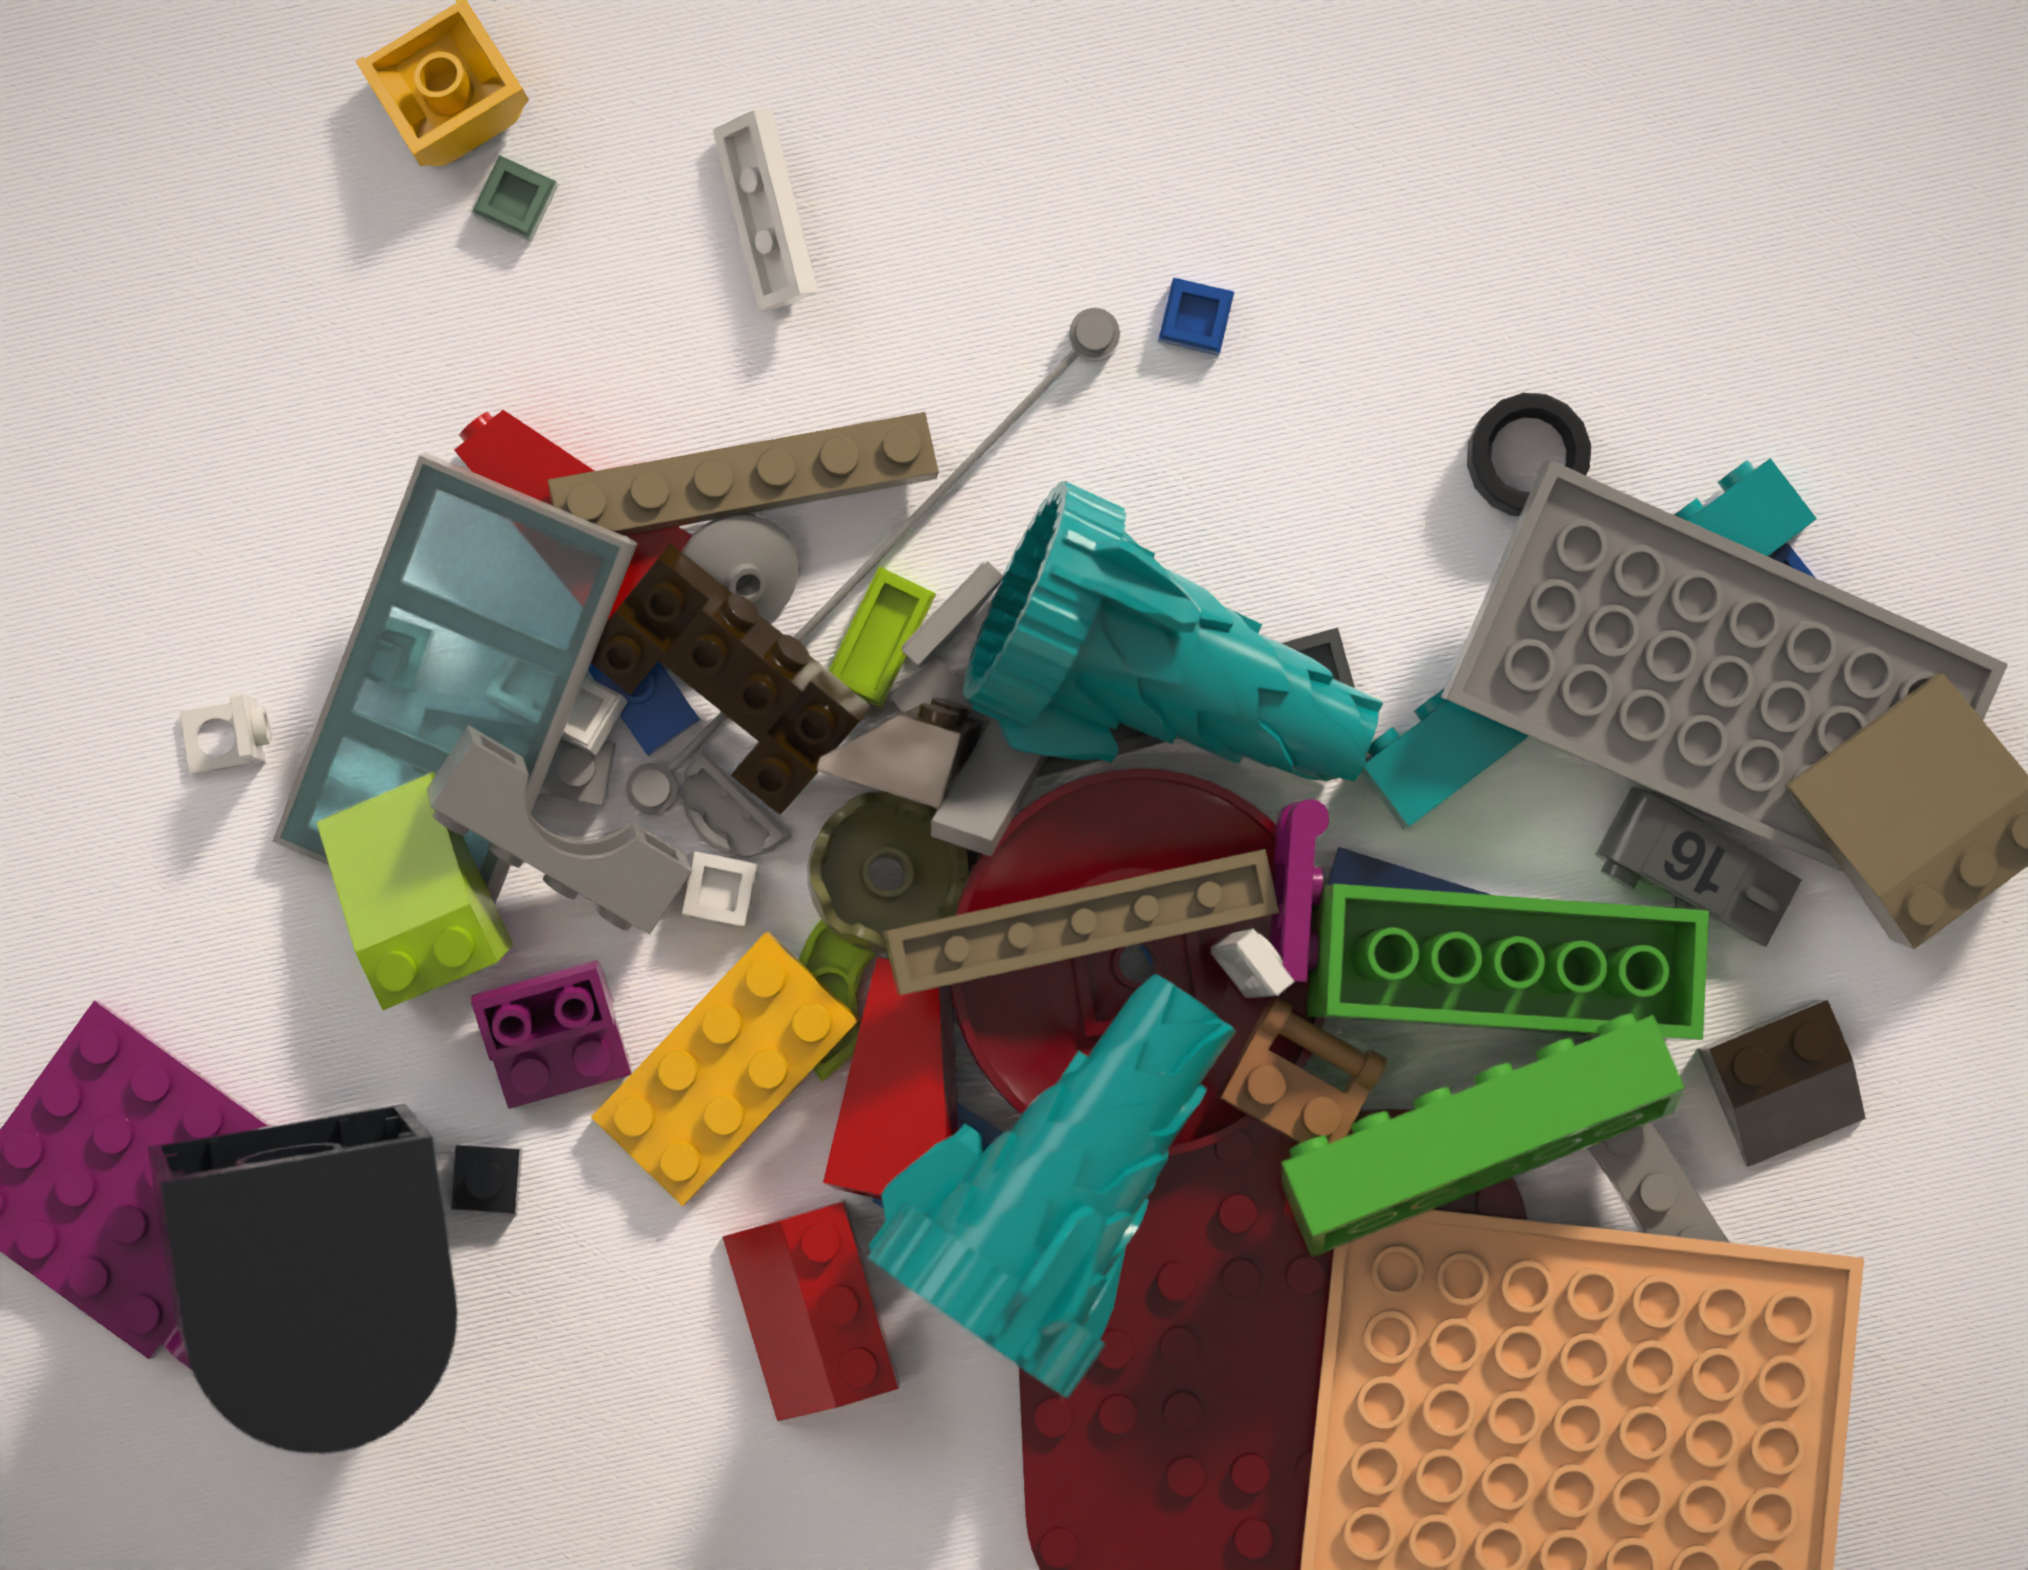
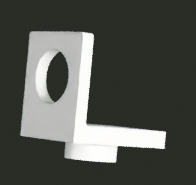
M239 693L229 695L230 703L181 711L180 720L189 772L197 774L266 762L264 745L271 744V730L265 707L257 708L256 699ZM213 719H222L228 722L233 728L235 735L232 748L221 756L206 754L201 749L198 741L199 731L202 726Z

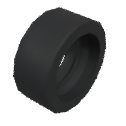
M1523 392L1500 400L1481 417L1468 442L1467 468L1474 488L1490 506L1511 516L1521 515L1530 492L1518 491L1506 485L1496 474L1491 460L1492 444L1498 432L1509 422L1521 418H1533L1550 424L1562 437L1566 449L1565 467L1583 475H1587L1590 469L1591 442L1584 422L1568 404L1548 394Z

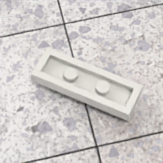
M772 109L752 110L712 129L758 312L777 311L818 293Z

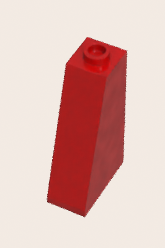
M501 410L494 417L489 412H485L475 418L461 431L459 437L463 440V443L454 449L471 472L549 505L552 504L548 490V479L595 471L505 410ZM511 519L585 607L604 558L574 545L560 548L559 539ZM677 526L627 535L629 539L637 543V546L608 619L671 543L682 552L692 537L691 534Z
M877 956L823 1183L836 1190L882 1200L881 1192L888 1182L937 1143L955 1135L959 1129L953 1008L950 985L897 996L890 960Z

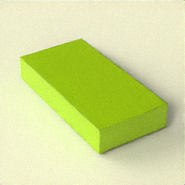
M879 566L831 664L829 672L866 702L882 709L907 658L902 653L901 646L923 624L935 600L936 593Z

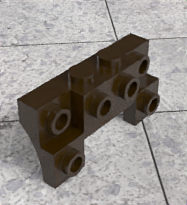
M671 543L608 619L591 661L592 665L630 695L659 661L755 738L758 742L737 765L731 776L779 815L787 809L818 773L816 768L819 758L835 750L857 726L870 707L868 702L813 659L799 640L790 635L782 634L759 615L757 608L752 602L741 595L733 594Z

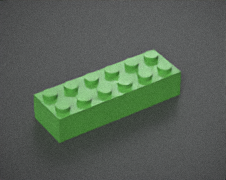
M1343 884L1325 885L1322 887L1319 904L1312 908L1311 931L1318 934L1319 953L1315 969L1313 971L1309 970L1307 1017L1599 1036L1596 1029L1617 1017L1633 1014L1637 1022L1653 1015L1664 1040H1703L1709 910Z
M1633 1014L1617 1017L1596 1029L1599 1035L1597 1038L1577 1046L1574 1045L1571 1038L1554 1042L1535 1053L1538 1061L1516 1070H1513L1511 1063H1503L1491 1067L1474 1077L1476 1086L1453 1095L1449 1087L1436 1089L1415 1099L1412 1102L1415 1110L1393 1119H1390L1387 1111L1376 1113L1354 1123L1351 1126L1353 1135L1330 1144L1326 1136H1320L1293 1147L1289 1151L1292 1159L1282 1162V1188L1311 1258L1674 1114L1685 1086L1654 1016L1652 1015L1637 1022Z

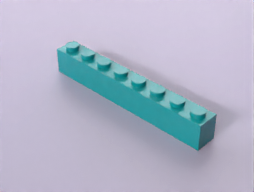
M1771 458L1756 469L1747 459L1717 482L1724 491L1722 495L1706 507L1703 506L1698 498H1695L1674 514L1765 556H1769L1817 519ZM1443 688L1413 711L1420 722L1409 731L1400 736L1395 728L1391 727L1371 743L1366 754L1370 760L1367 761L1361 774L1404 830L1529 736L1441 698L1444 691Z

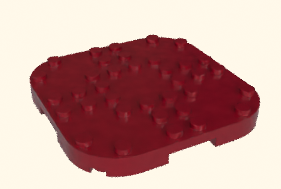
M1398 1108L1364 1109L1359 1111L1353 1124L1380 1112L1387 1111L1390 1119H1393L1413 1110ZM1257 1120L1222 1141L1198 1150L1167 1156L1168 1160L1159 1173L1154 1188L1147 1197L1149 1201L1142 1222L1125 1248L1114 1308L1105 1331L1100 1338L1106 1345L1069 1399L1019 1366L1025 1517L1031 1550L1040 1570L1301 1569L1334 1249L1311 1258L1282 1188V1162L1292 1159L1289 1151L1299 1144ZM1351 1128L1346 1137L1353 1135ZM1514 1178L1435 1208V1210L1527 1220L1523 1198Z

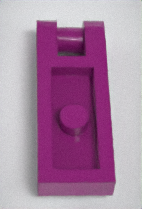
M1314 799L1290 803L1283 807L1278 814L1276 825L1273 886L1279 913L1271 914L1269 942L1283 961L1282 966L1294 980L1293 983L1307 982L1308 970L1313 971L1315 969L1319 953L1317 932L1310 931L1312 905L1317 906L1319 904L1323 887L1322 870L1320 867H1314L1316 837L1323 834L1328 828L1330 818L1325 805Z

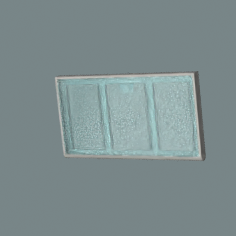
M424 452L420 454L272 841L329 865L316 822L430 772H434L436 775L468 725L523 757L528 772L525 804L531 814L637 543L627 536H622ZM469 830L463 837L496 905L511 865L498 858L488 849L490 841Z

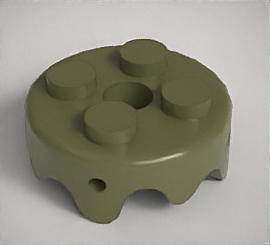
M867 792L850 799L824 823L811 846L807 862V886L813 906L822 921L840 939L859 949L874 953H888L883 931L954 916L960 894L969 876L967 848L931 837V821L937 812L936 807L888 792ZM879 858H890L896 861L901 866L904 874L902 886L892 891L882 890L875 886L869 874L871 863Z

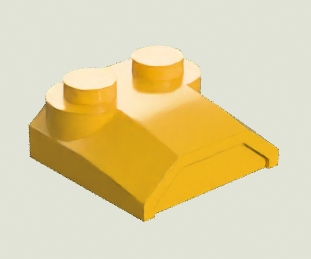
M455 0L457 3L368 57H361L355 61L420 166H443L454 162L511 127L519 119L524 106L529 101L522 86L467 0Z

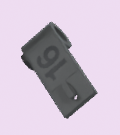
M1636 787L1629 789L1595 853L1599 859L1605 862L1600 872L1615 882L1630 889H1635L1639 880L1647 884L1656 885L1698 910H1709L1710 917L1764 947H1767L1802 881L1797 876L1672 804Z

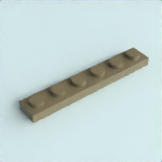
M926 412L548 479V490L552 506L622 536L714 520L728 514L753 513L935 480L939 470ZM559 539L560 548L572 546V544Z
M1266 849L883 932L896 993L899 996L1279 913Z

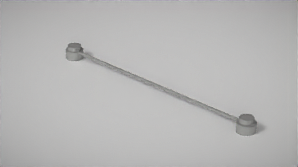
M1088 308L1074 317L1069 329V342L1072 348L1069 354L793 636L794 638L802 642L1078 357L1086 361L1098 362L1107 359L1115 352L1119 343L1120 328L1117 320L1110 312L1101 308ZM720 712L667 767L657 763H647L637 767L629 776L626 785L627 796L631 804L637 810L648 815H660L670 810L675 805L679 796V784L674 773L728 717Z

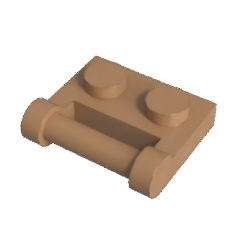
M1273 996L1260 1015L1221 1087L1217 1098L1298 1144L1320 1136H1326L1329 1144L1343 1139L1347 1136L1370 1091L1382 1076L1388 1059L1372 1049H1368L1365 1053L1291 1012L1292 1004L1278 996ZM1280 1034L1349 1073L1351 1077L1343 1092L1270 1051L1269 1048L1275 1037Z

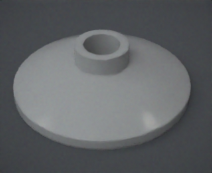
M734 513L716 518L701 527L689 539L682 550V553L733 594L741 595L752 602L757 608L759 615L768 622L773 620L784 609L796 587L799 566L795 547L789 536L779 525L761 515ZM747 574L753 575L752 580L747 586L736 590V584L742 576Z

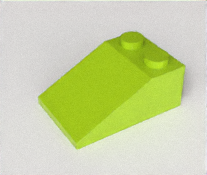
M430 772L316 822L355 954L382 1011L498 963L514 945L464 837L449 830L433 817L435 809L430 806L427 787L435 777L434 772Z

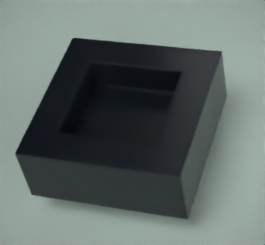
M456 1145L451 1209L518 1213L522 1149Z

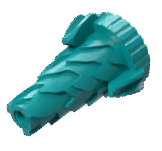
M1065 480L1058 482L1057 486L1052 488L1034 514L1004 570V577L991 599L979 629L964 678V697L972 704L974 710L998 720L1004 740L1007 741L1009 748L1022 753L1074 760L1101 759L1112 763L1119 747L1109 727L1117 730L1119 723L1170 744H1173L1175 739L1179 738L1236 764L1241 763L1243 757H1246L1266 767H1275L1308 780L1327 782L1341 778L1355 782L1367 763L1366 754L1377 728L1379 711L1383 705L1382 700L1333 679L1334 676L1331 671L1313 658L1259 634L1262 626L1261 623L1223 606L1208 590L1164 568L1154 559L1156 553L1141 547L1125 532L1126 512H1124V507Z
M1153 975L1130 996L1090 1054L1086 1056L1078 1051L1057 1083L1040 1094L1026 1108L1012 1129L1003 1132L984 1152H982L981 1134L969 1125L964 1124L955 1135L937 1143L888 1182L881 1192L885 1222L868 1245L871 1252L867 1258L989 1346L1069 1399L1106 1345L1100 1338L1105 1331L1114 1308L1125 1248L1142 1222L1149 1201L1147 1197L1154 1188L1156 1179L1168 1160V1148L1203 1099L1206 1088L1200 1083L1228 1045L1236 1030L1220 1020L1215 1013L1186 992L1159 975Z

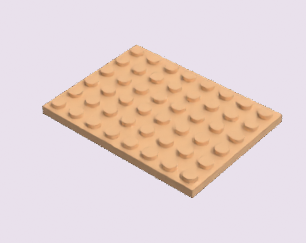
M1435 1209L1335 1248L1300 1570H1834L1864 1258Z

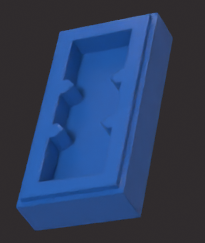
M659 661L631 695L590 663L588 672L593 679L623 695L628 701L620 717L648 756L701 720Z

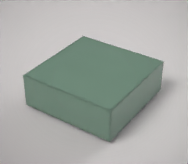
M499 155L472 212L474 216L532 242L558 184L553 179Z

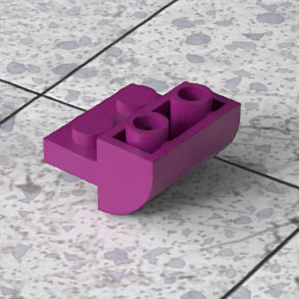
M598 960L490 989L471 996V1005L489 1061L493 1060L508 1109L632 1074L631 1063L614 1012L611 991Z

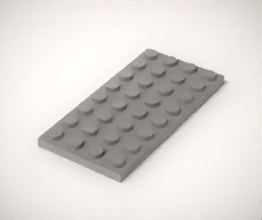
M1545 459L1441 698L1844 873L1785 784L1939 672L1946 675L1981 719L1984 720L2008 664L1559 463Z

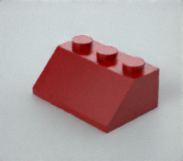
M845 1199L722 1236L777 1421L838 1408L899 1389V1377Z

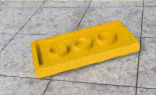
M769 931L765 932L591 1118L681 1206H684L861 1019Z

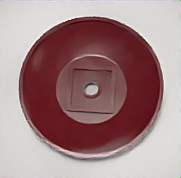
M1133 768L1089 775L1044 794L1013 817L992 856L982 853L973 866L960 894L954 916L1266 849L1273 882L1276 824L1257 807L1236 793L1211 781L1186 773L1164 769ZM1311 909V925H1310V931H1311V927H1312V909ZM1271 915L1138 943L1137 945L1143 946L1149 951L1153 960L1151 973L1141 982H1133L1127 979L1120 969L1121 954L1128 947L1124 946L950 984L956 1018L965 1043L976 1064L992 1087L1011 1107L1022 1115L1026 1108L1040 1094L1057 1083L1078 1051L1086 1056L1090 1054L1130 996L1144 982L1157 974L1195 998L1215 1013L1220 1020L1236 1030L1228 1045L1200 1083L1206 1088V1093L1169 1146L1168 1156L1198 1150L1222 1141L1256 1120L1218 1099L1217 1095L1260 1015L1273 996L1245 998L1210 953L1212 951L1210 947L1228 933L1254 929L1257 934H1261L1269 941ZM1308 970L1307 982L1292 983L1277 996L1293 1005L1291 1012L1322 1029L1325 1018L1307 1017ZM1280 1034L1275 1037L1269 1048L1273 1053L1302 1069L1312 1054Z

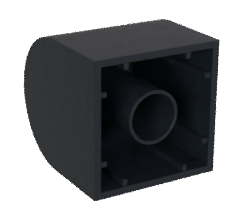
M405 1103L147 1147L175 1319L189 1363L200 1388L213 1407L229 1423L251 1438L271 1447L304 1454H327L359 1448L386 1436L408 1421L424 1405L441 1381L448 1366L455 1343L458 1311L433 1136Z

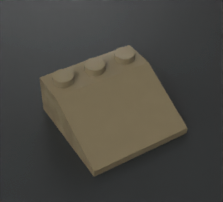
M1937 673L1785 784L1889 939L1909 948L1916 949L2028 867V774L1944 673Z

